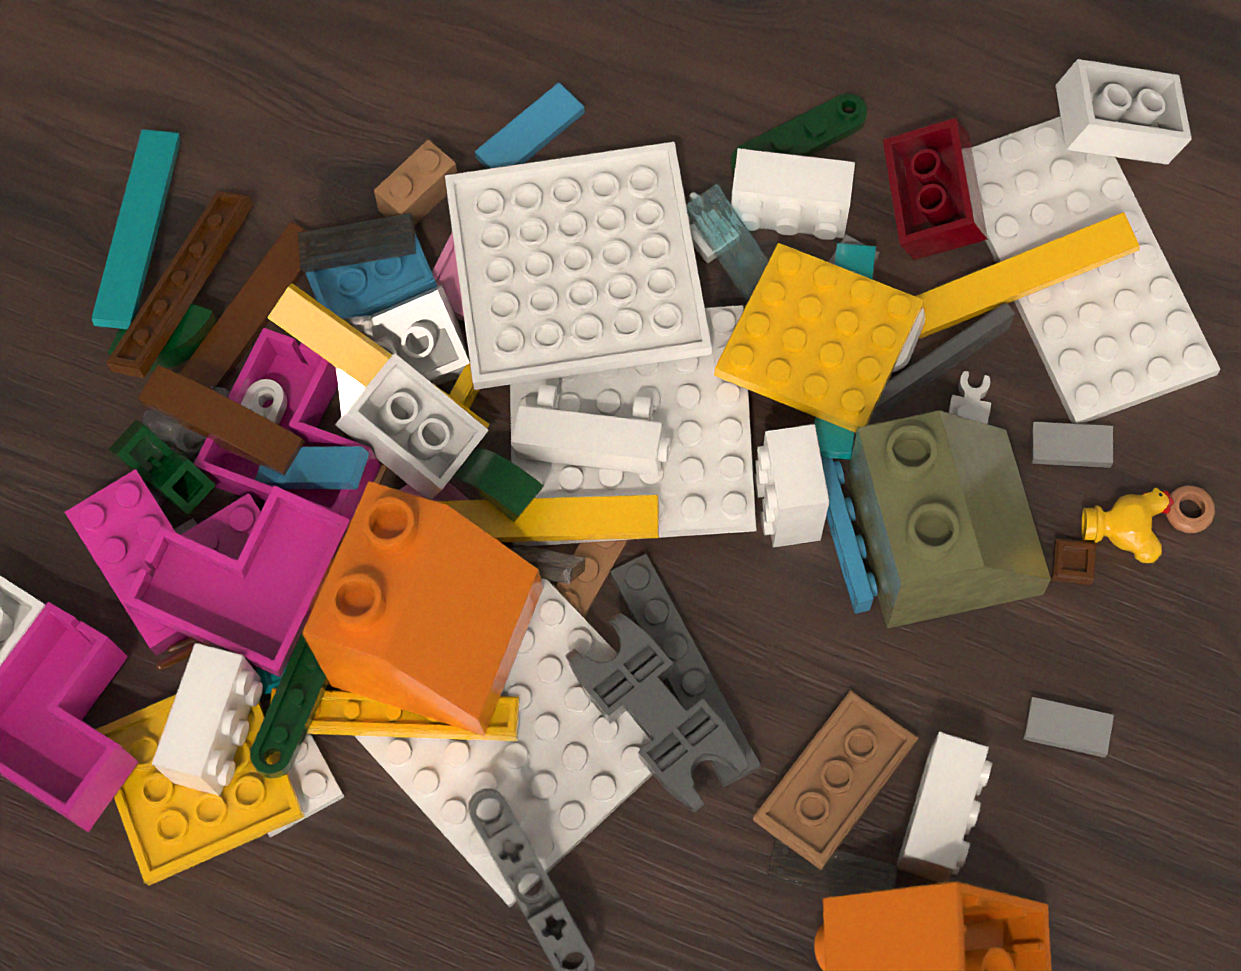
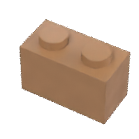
M427 140L374 190L378 211L395 226L409 220L414 223L412 225L414 227L447 195L445 175L457 174L456 163L430 140Z

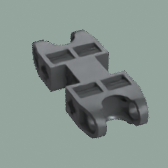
M618 612L609 619L620 637L619 643L621 647L614 659L608 662L593 661L588 656L583 658L576 649H572L565 657L585 695L610 724L625 711L628 712L651 740L638 751L640 761L668 793L687 808L696 812L704 806V802L696 793L695 783L692 779L693 770L698 764L703 761L714 760L724 766L729 764L737 774L741 775L749 768L748 763L729 728L704 699L700 700L688 711L682 707L662 683L663 680L674 672L673 662L647 632L625 615Z
M483 788L476 791L468 803V811L472 822L556 971H594L595 961L592 953L504 797L492 788ZM486 799H493L500 805L498 814L490 820H484L477 815L478 805ZM508 841L515 844V850L512 853H507L504 850V844ZM527 874H536L542 879L540 891L532 896L522 894L518 888L521 878ZM554 917L556 919L557 925L555 928H550L546 924L547 918ZM580 952L583 954L582 961L577 967L566 968L562 966L565 956L569 953Z

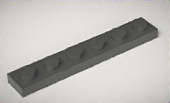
M647 554L611 570L610 576L636 625L647 632L673 662L674 672L666 678V681L676 700L688 711L700 700L704 699L729 728L749 766L741 775L737 774L729 764L724 766L720 762L709 760L722 786L726 787L759 770L761 765Z

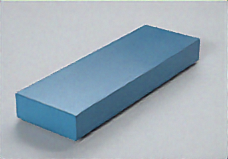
M558 83L475 151V158L486 169L524 164L585 113L584 106Z
M362 446L302 447L285 476L260 465L255 480L272 487L277 486L281 489H357L370 453Z

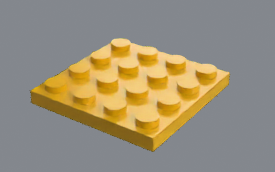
M778 243L715 366L714 376L857 433L859 427L868 425L923 308L924 300Z
M176 695L96 729L119 744L139 761L115 794L114 799L143 880L147 885L150 886L305 817L289 774L287 773L275 779L266 778L256 771L251 762V747L265 717L260 700L255 707L251 706L246 720L249 722L248 735L244 744L237 746L233 758L235 772L228 786L224 785L221 796L175 784L152 764ZM272 753L269 755L267 763H277L281 758V754Z

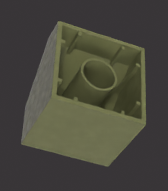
M943 411L920 414L857 429L846 481L860 533L865 544L870 570L876 581L878 599L887 629L1035 597L1045 593L1051 578L1005 429Z

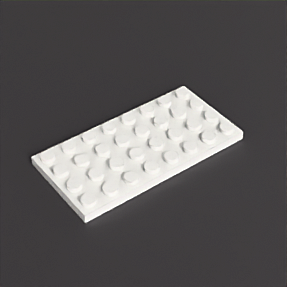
M1061 117L972 147L988 237L986 242L996 263L1122 212H1125L1140 245V250L1014 301L1072 424H1084L1211 378L1219 373L1220 367L1115 157L1066 150Z

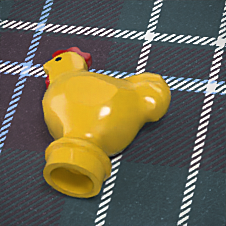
M1156 487L1152 492H1144L1141 495L1127 494L1120 497L1111 510L1104 512L1102 507L1095 505L1094 508H1083L1081 517L1083 540H1093L1094 543H1097L1104 536L1108 537L1116 547L1132 552L1135 559L1141 563H1154L1162 554V545L1152 531V517L1159 513H1170V507L1174 504V500L1170 497L1168 491H1160Z

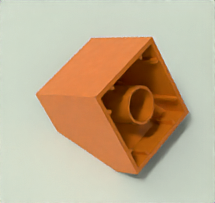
M368 481L302 633L332 687L485 736L542 593L543 585L539 570L448 505Z
M959 882L823 898L824 924L819 927L815 936V955L823 971H1052L1048 904Z

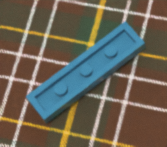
M821 457L829 497L826 518L854 614L869 611L874 600L873 596L878 595L877 585L873 573H866L862 559L866 558V548L861 534H854L851 521H855L853 503L850 497L844 498L840 486L845 483L843 469L839 460L833 462L832 458Z

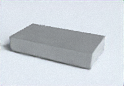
M1033 422L1031 426V464L1111 468L1113 465V426Z
M1032 697L1029 703L1023 740L1105 758L1108 754L1114 715Z

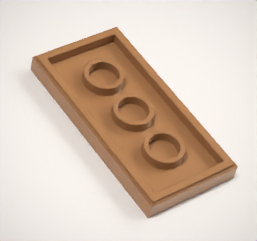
M850 690L754 815L753 821L822 870L915 746L918 737Z

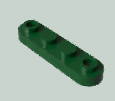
M854 94L839 95L738 146L731 156L730 169L732 175L734 176L738 149L809 157L860 131L865 125L867 117L865 102ZM848 107L852 108L855 112L848 114L842 109Z
M303 633L296 644L250 751V759L256 771L263 777L270 779L282 777L291 770L329 683ZM280 753L281 758L277 763H267L269 755Z

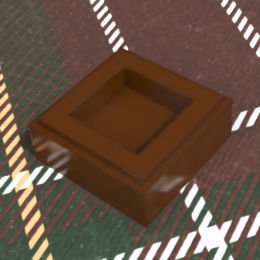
M1056 538L1053 547L1051 581L1092 585L1095 574L1097 543Z

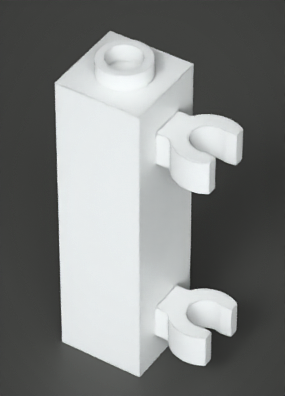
M540 385L537 407L518 406L511 440L517 458L658 476L661 462H668L671 440L670 438H665L662 423L652 421L654 407L651 406L652 398L635 396L632 419L557 410L559 405V395H556L557 387L550 385Z

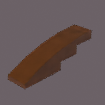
M160 365L156 367L137 398L144 406L176 419L182 427L214 440L220 448L284 476L305 443L301 437L258 413Z

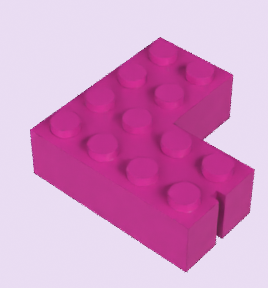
M263 328L228 398L241 404L248 388L253 383L262 379L273 380L281 386L287 396V407L279 426L301 437L305 441L302 447L362 446L370 453L357 489H283L351 521L368 481H374L381 465L371 447L317 428L340 382L339 374L342 378L344 372L302 342L299 346L294 338ZM267 400L263 404V408L270 407L274 400ZM209 438L204 442L194 462V465L215 484L214 487L241 497L249 493L255 502L265 505L273 488L255 480L260 467L259 464L220 448L214 440Z
M135 469L70 508L65 514L147 645L157 656L167 650L169 646L180 642L188 636L129 610L123 603L139 568L148 571L151 577L155 573V570L147 566L144 558L160 526L175 532ZM248 493L181 535L238 560L261 511Z
M273 486L238 560L160 526L144 558L147 566L155 570V573L151 577L148 571L139 568L123 603L129 610L216 649L242 655L248 663L281 677L306 626L351 521L286 490Z
M48 602L0 666V775L89 832L139 762L119 744L82 722V719L128 656L107 636L82 621L79 622L72 615Z

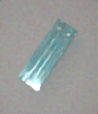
M715 184L686 204L687 214L748 303L769 261L718 184Z

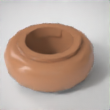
M1184 485L1176 488L1170 494L1174 504L1170 507V513L1165 515L1175 529L1184 533H1198L1205 530L1212 523L1215 516V504L1211 496L1204 489L1197 486ZM1184 500L1195 502L1201 510V515L1198 518L1186 517L1181 513L1179 508L1180 502Z

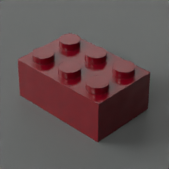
M957 118L883 139L899 244L913 260L988 240L970 136Z

